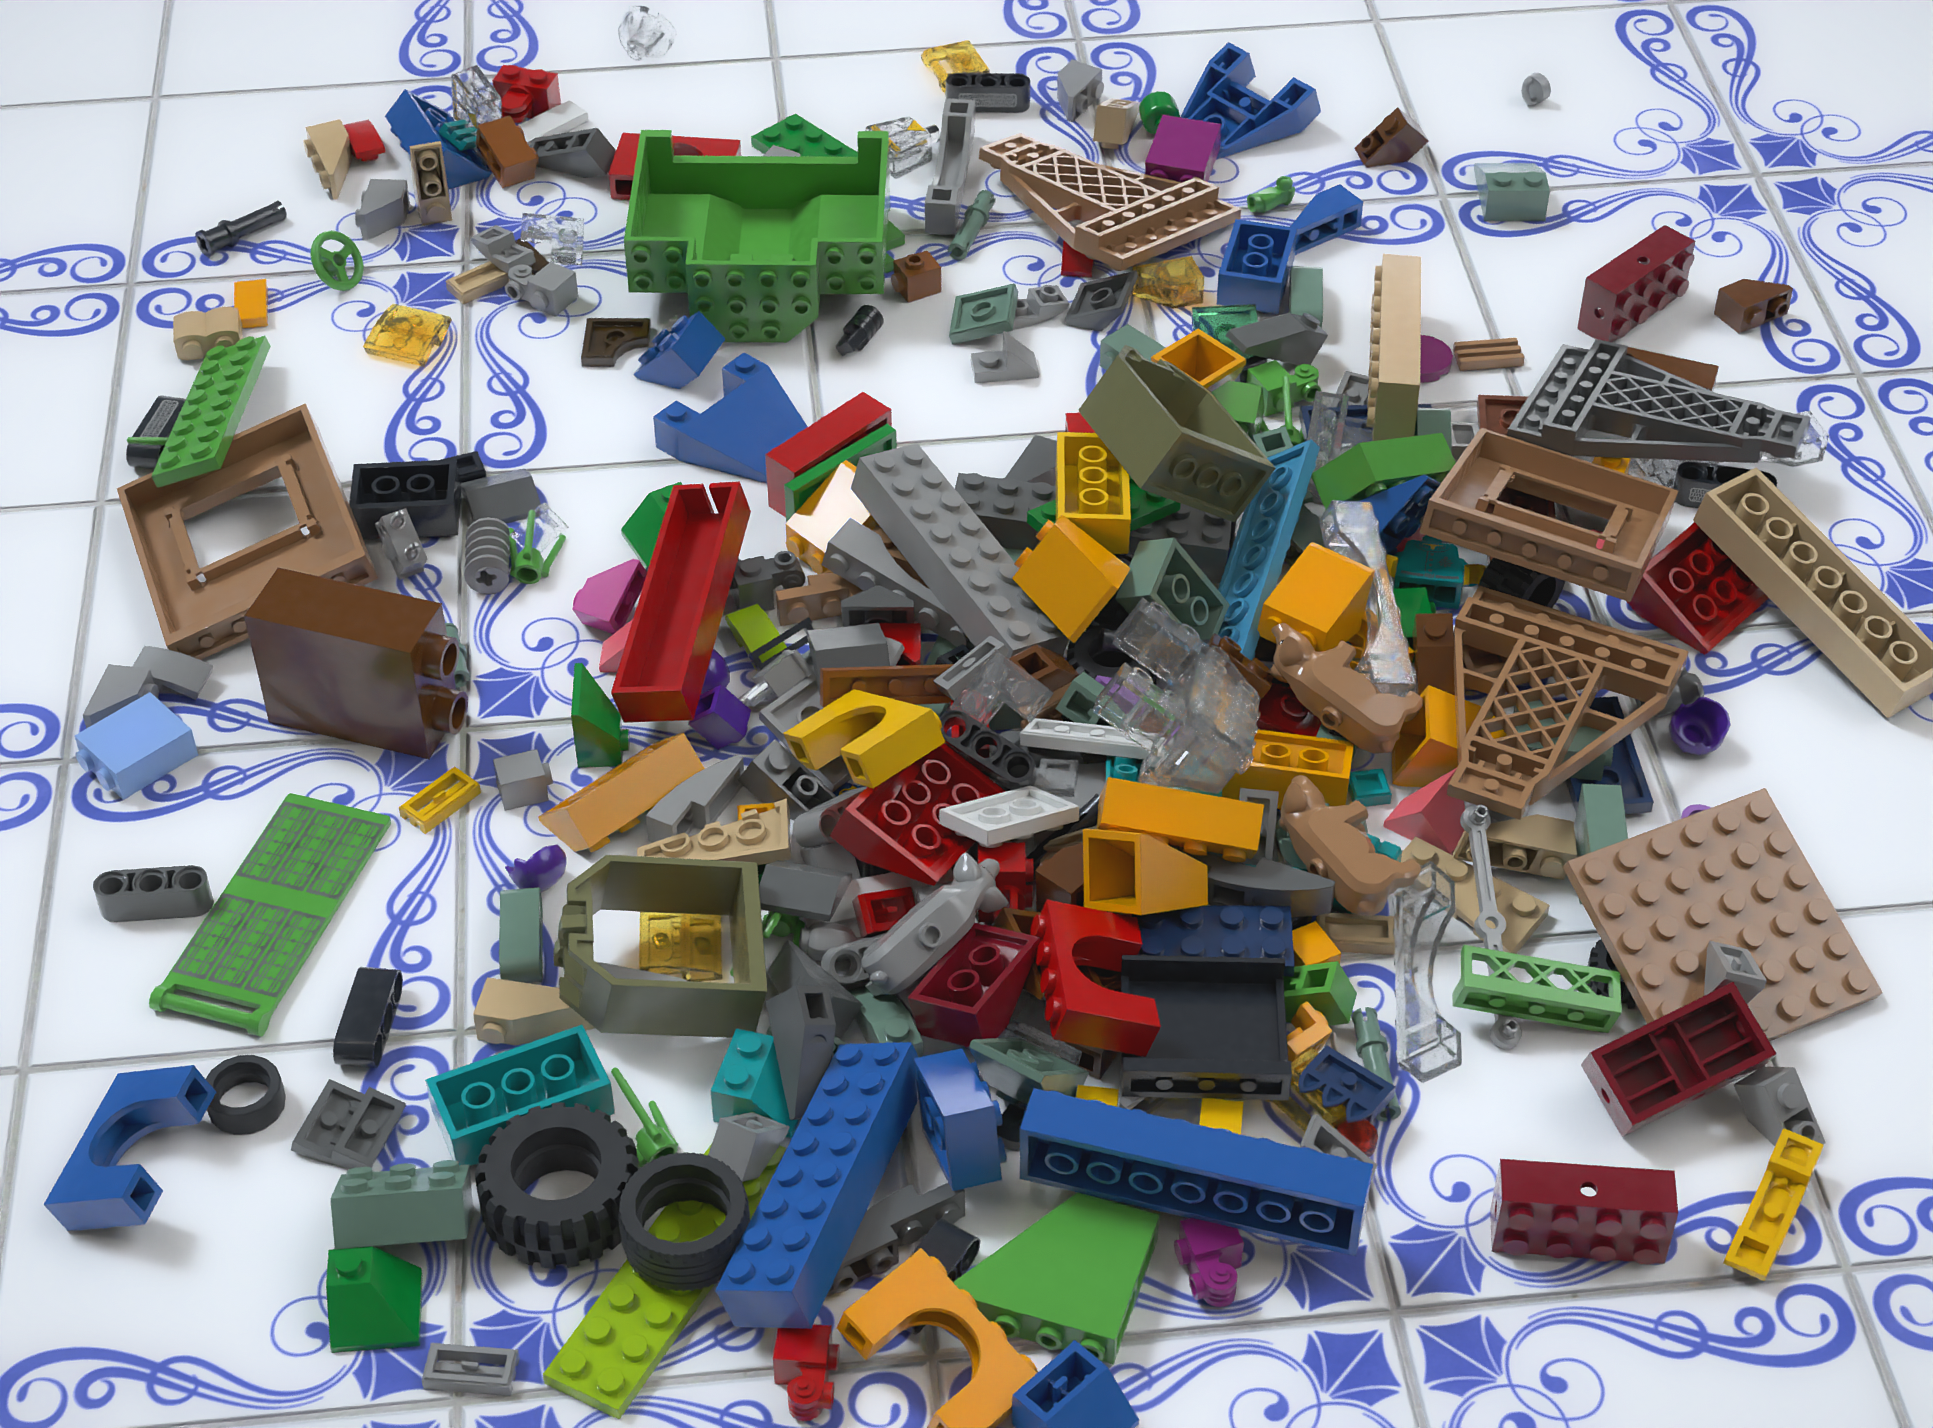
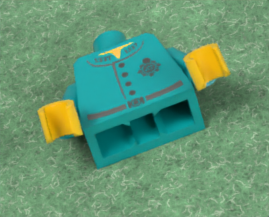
M1427 535L1423 536L1421 541H1407L1404 551L1397 552L1393 556L1378 554L1375 565L1376 574L1380 573L1389 580L1395 579L1394 589L1426 587L1429 602L1434 601L1437 607L1459 609L1462 587L1469 588L1479 584L1486 569L1485 565L1468 564L1465 559L1459 558L1458 548L1454 544L1442 543V540Z

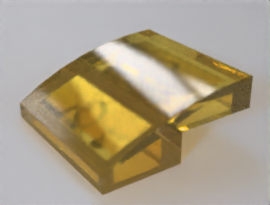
M392 304L372 328L363 348L367 354L425 367L434 345L441 346L452 319L450 316Z
M640 912L639 969L663 975L681 973L682 979L691 982L723 979L721 916Z

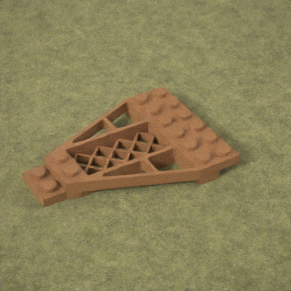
M1022 133L979 148V159L989 163L992 168L1001 169L1000 181L1073 249L1086 254L1087 258L1099 260L1116 271H1124L1138 263L1146 262L1152 257L1167 253L1178 246L1186 245L1188 242L1207 236L1213 231L1226 228L1228 225L1235 223V219L1241 218V208L1218 199V186L1197 177L1185 182H1177L1097 164L1059 146L1042 143ZM1072 220L1084 221V223L1076 225V229L1068 222Z
M1479 585L1473 597L1467 598L1455 620L1454 687L1458 767L1448 784L1447 795L1475 805H1484L1489 810L1521 820L1528 805H1533L1665 708L1686 665L1689 651ZM1462 644L1508 658L1498 678L1463 668ZM1553 677L1556 683L1543 685L1540 679ZM1528 682L1532 688L1519 691L1516 685ZM1464 686L1488 694L1467 735ZM1584 689L1581 696L1579 697L1576 691ZM1601 689L1646 702L1624 719L1590 709L1597 692ZM1564 694L1568 699L1555 703L1552 697ZM1540 700L1544 705L1531 709L1528 703ZM1516 706L1520 711L1506 715L1503 709ZM1571 713L1568 721L1563 714ZM1552 717L1556 724L1543 727L1539 720ZM1528 723L1531 730L1518 733L1515 726ZM1587 726L1605 732L1562 763L1580 727ZM1504 730L1507 735L1494 739L1490 733ZM1559 737L1556 744L1553 743L1551 738ZM1540 742L1543 746L1541 749L1530 751L1527 744Z

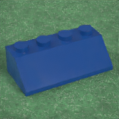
M404 89L385 115L391 126L390 131L401 141V148L410 155V146L441 141L448 190L488 179L491 173L474 148L460 151L439 134L440 132L438 131L444 123L455 121L451 114L411 91Z

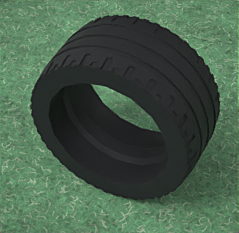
M679 1152L654 1159L652 1162L646 1163L644 1167L639 1168L633 1174V1177H630L622 1191L618 1213L621 1242L631 1267L641 1278L643 1277L645 1281L650 1282L654 1286L657 1285L659 1288H666V1290L694 1291L695 1289L700 1290L704 1287H710L712 1284H717L721 1280L750 1222L749 1202L743 1183L730 1166L725 1165L723 1161H719L717 1158H712L702 1153ZM692 1200L713 1205L726 1215L725 1221L713 1233L696 1241L674 1243L658 1239L644 1229L646 1221L654 1213L674 1202Z

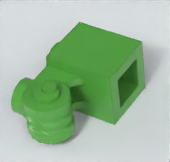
M1273 360L1249 368L1247 383L1262 385L1265 407L1264 415L1267 417L1284 411V375L1289 376L1291 408H1294V403L1302 400L1311 402L1317 399L1321 393V387L1318 385V369L1309 364H1301L1295 368V375H1290L1277 360Z

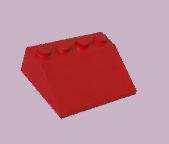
M1693 522L1650 559L1631 601L1626 602L1638 616L1705 655L1769 597Z
M944 743L875 788L867 787L845 808L830 837L863 862L935 886L957 863L960 856L977 842L969 837L959 836L955 834L954 830L939 824V809L1006 791Z

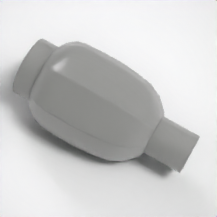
M815 922L809 929L801 928L799 948L803 952H807V955L812 960L822 961L823 955L829 949L863 939L864 937H856L852 929L845 925ZM842 954L838 956L835 962L845 961L849 957Z

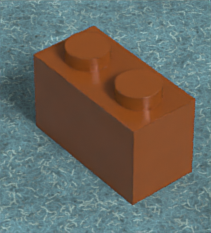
M511 116L477 125L476 147L502 188L535 179L536 165L539 163L537 152L533 147L530 148L525 140L522 128L516 126Z

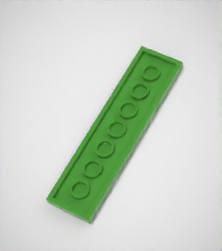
M266 335L255 339L253 336L245 337L239 340L236 345L226 348L224 346H217L206 353L151 477L157 488L221 469L271 345Z

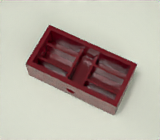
M1663 225L1587 276L1577 329L1594 339L1613 343L1618 338H1623L1628 331L1637 325L1643 324L1647 318L1657 311L1663 310L1667 304L1678 297H1682L1689 287L1688 276L1690 267L1695 259L1693 252L1696 241L1667 225Z
M1731 982L1591 1051L1581 1063V1067L1619 1133L1624 1137L1764 1067L1777 1053L1735 983Z
M1500 1158L1490 1207L1491 1251L1510 1255H1545L1559 1259L1572 1257L1594 1259L1600 1262L1614 1260L1637 1262L1643 1265L1665 1264L1679 1214L1675 1171ZM1584 1187L1592 1188L1596 1195L1586 1196L1580 1189Z

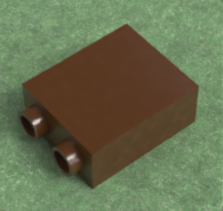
M278 567L244 615L269 723L424 759L431 758L445 733L455 735L463 727L468 711V696L466 692L456 690L454 672L459 659V642L457 638L447 636L442 603Z

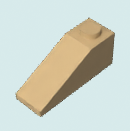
M1111 98L1098 104L1093 141L1101 142L1100 147L1118 149V145L1127 143L1139 112L1140 102Z
M489 977L486 979L473 1013L477 1039L492 1044L503 1043L516 1046L526 1044L583 1024L585 1031L595 1029V1027L559 998V988Z

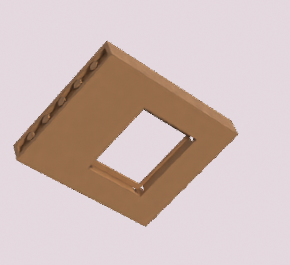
M306 403L234 435L221 469L157 488L152 479L153 472L116 488L165 644L169 650L202 660L248 639L249 635L244 615L278 567L361 586L379 579L319 427ZM282 477L299 524L199 568L184 521ZM307 527L310 533L304 535L301 528ZM203 573L206 581L200 582L197 576Z
M1480 428L1430 498L1420 533L1630 602L1667 526L1678 490ZM1506 486L1608 519L1609 522L1603 533L1600 534L1498 501L1497 499ZM1489 503L1495 504L1493 513L1487 512ZM1598 538L1605 540L1602 549L1596 547Z

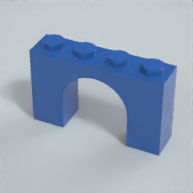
M194 1065L117 1073L43 1205L67 1231L146 1225L164 1190L141 1164L116 1166L118 1161L136 1141L150 1132L166 1127L200 1124L216 1094L215 1089Z

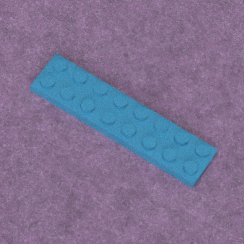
M1312 439L1267 458L1276 469L1244 510L1218 591L1230 604L1218 636L1221 638L1228 636L1241 647L1242 650L1240 652L1250 660H1253L1255 657V649L1260 637L1257 628L1263 603L1275 589L1278 578L1282 573L1281 568L1286 553L1290 548V540L1295 525L1299 520V512L1308 492L1307 487L1312 472L1316 467L1315 462L1320 447ZM1209 659L1206 662H1194L1200 670L1212 679Z

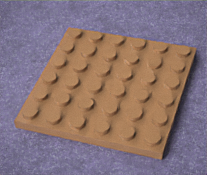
M1766 788L1569 860L1563 866L1567 877L1647 1024L1704 996L1706 957L1709 941L1745 948L1750 951L1767 981L1764 989L1747 1005L1769 1042L1874 1000L1883 993Z

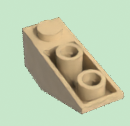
M341 119L305 127L307 139L303 140L306 155L308 158L311 157L314 172L319 173L323 190L328 189L333 200L338 199L353 160L349 136Z
M441 141L410 146L413 189L422 226L452 221Z
M1535 814L1522 817L1521 820L1515 818L1491 823L1486 830L1490 863L1494 867L1564 880L1566 873L1563 866L1567 861L1575 859L1577 856L1574 821ZM1464 830L1454 850L1453 858L1473 862L1469 833Z

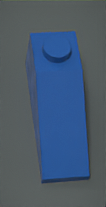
M1341 184L1317 193L1290 226L1297 228L1295 255L1361 227L1363 201Z

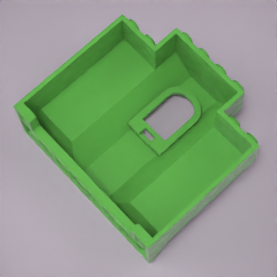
M641 130L624 235L629 293H688L690 317L700 311L725 337L724 342L788 343L818 318L820 294H884L888 211H890L889 131H858V157L674 156L672 130Z

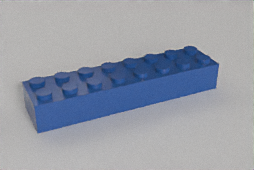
M912 1042L839 1044L715 1289L735 1327L812 1328L919 1100L914 1058H918Z
M1033 1088L1020 1127L1019 1179L1186 1218L1234 1227L1247 1232L1356 1256L1366 1215L1374 1164L1362 1162L1353 1157H1339L1321 1153L1308 1147L1299 1148L1281 1144L1268 1138H1254L1241 1135L1223 1128L1214 1129L1196 1125L1183 1119L1156 1116L1138 1109L1129 1110L1107 1105L1098 1100L1089 1101L1071 1097L1058 1091H1045Z

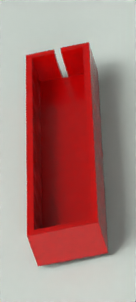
M740 481L709 484V491L718 513L714 512L703 483L673 485L611 690V695L624 723L694 720L751 514Z

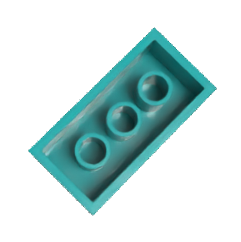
M583 1024L425 1079L431 1111L452 1159L458 1161L459 1165L470 1164L472 1166L478 1164V1157L482 1148L486 1144L490 1145L489 1137L499 1127L505 1129L507 1127V1120L517 1114L522 1117L528 1114V1109L539 1105L541 1109L551 1108L552 1103L564 1102L565 1107H574L575 1103L589 1106L590 1112L593 1113L598 1109L610 1116L615 1114L611 1082Z

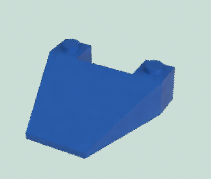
M1227 42L1209 60L1180 118L1221 124V142L1217 160L1302 132L1321 113L1316 89L1293 77L1271 100L1260 96L1246 88L1256 77L1250 53Z
M742 353L722 367L724 397L701 414L676 400L653 416L656 448L681 462L767 483L765 454L808 426L770 367L756 358Z

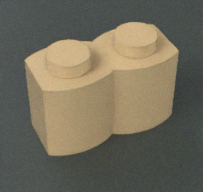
M218 307L206 313L187 311L173 317V342L178 359L181 360L203 359L210 349L217 346H224L226 348L236 345L239 340L243 339L242 323L238 308Z

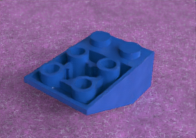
M1422 475L1355 502L1347 508L1328 532L1357 559L1376 565L1378 554L1393 556L1397 553L1398 549L1396 547L1405 537L1409 538L1418 530L1421 525L1420 520L1425 515L1428 502L1441 483L1426 475Z

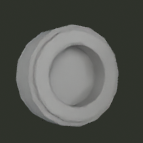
M1535 72L1524 79L1521 87L1524 102L1532 106L1550 97L1551 85L1543 74Z

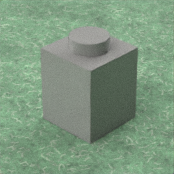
M537 749L493 759L497 787L505 811L549 801L547 785L553 784L549 763H541Z

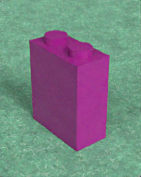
M1162 115L1145 161V174L1177 182H1185L1195 177L1208 182L1220 149L1221 124Z

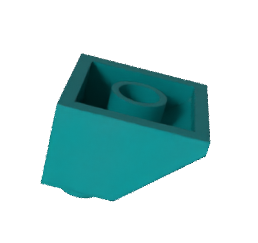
M736 1028L710 1090L713 1122L719 1123L720 1118L754 1112L789 1126L785 1138L792 1139L799 1120H790L773 1036Z

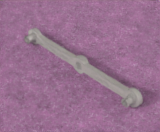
M1472 805L1464 810L1460 817V823L1462 828L1469 833L1480 911L1479 916L1474 922V928L1478 936L1484 939L1486 949L1503 951L1501 935L1506 929V921L1501 913L1497 912L1486 830L1491 824V817L1484 805ZM1485 921H1492L1496 928H1489ZM1487 965L1490 976L1494 971ZM1494 1014L1495 1023L1490 1029L1491 1040L1496 1046L1503 1049L1515 1047L1522 1037L1519 1022L1510 1016Z

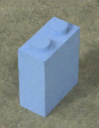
M151 692L74 736L79 750L75 755L80 766L86 772L91 770L96 774L102 787L107 791L112 789L122 800L198 756L192 729Z

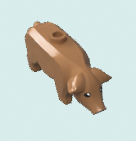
M1286 623L1274 626L1271 631L1276 637L1277 646L1270 675L1281 682L1289 683L1298 700L1318 717L1326 728L1335 730L1361 750L1373 754L1390 753L1394 748L1395 742L1399 739V732L1403 722L1413 720L1418 715L1423 706V699L1413 691H1409L1405 697L1379 692L1369 679L1351 669L1350 662L1355 657L1356 651L1354 647L1345 641H1340L1339 645L1333 649L1316 652L1305 636Z
M1299 775L1291 780L1292 783L1284 795L1279 824L1284 831L1289 833L1293 847L1299 858L1307 866L1308 873L1335 881L1334 898L1345 909L1357 915H1376L1382 911L1390 894H1393L1398 888L1414 884L1422 869L1414 859L1410 858L1407 861L1398 862L1375 852L1371 839L1366 834L1364 825L1361 823L1368 819L1369 816L1364 805L1356 800L1348 805L1326 806L1323 794L1307 776Z

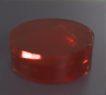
M1347 1119L1339 1124L1337 1127L1339 1133L1368 1157L1374 1154L1377 1147L1378 1132L1373 1124L1367 1120L1348 1123Z

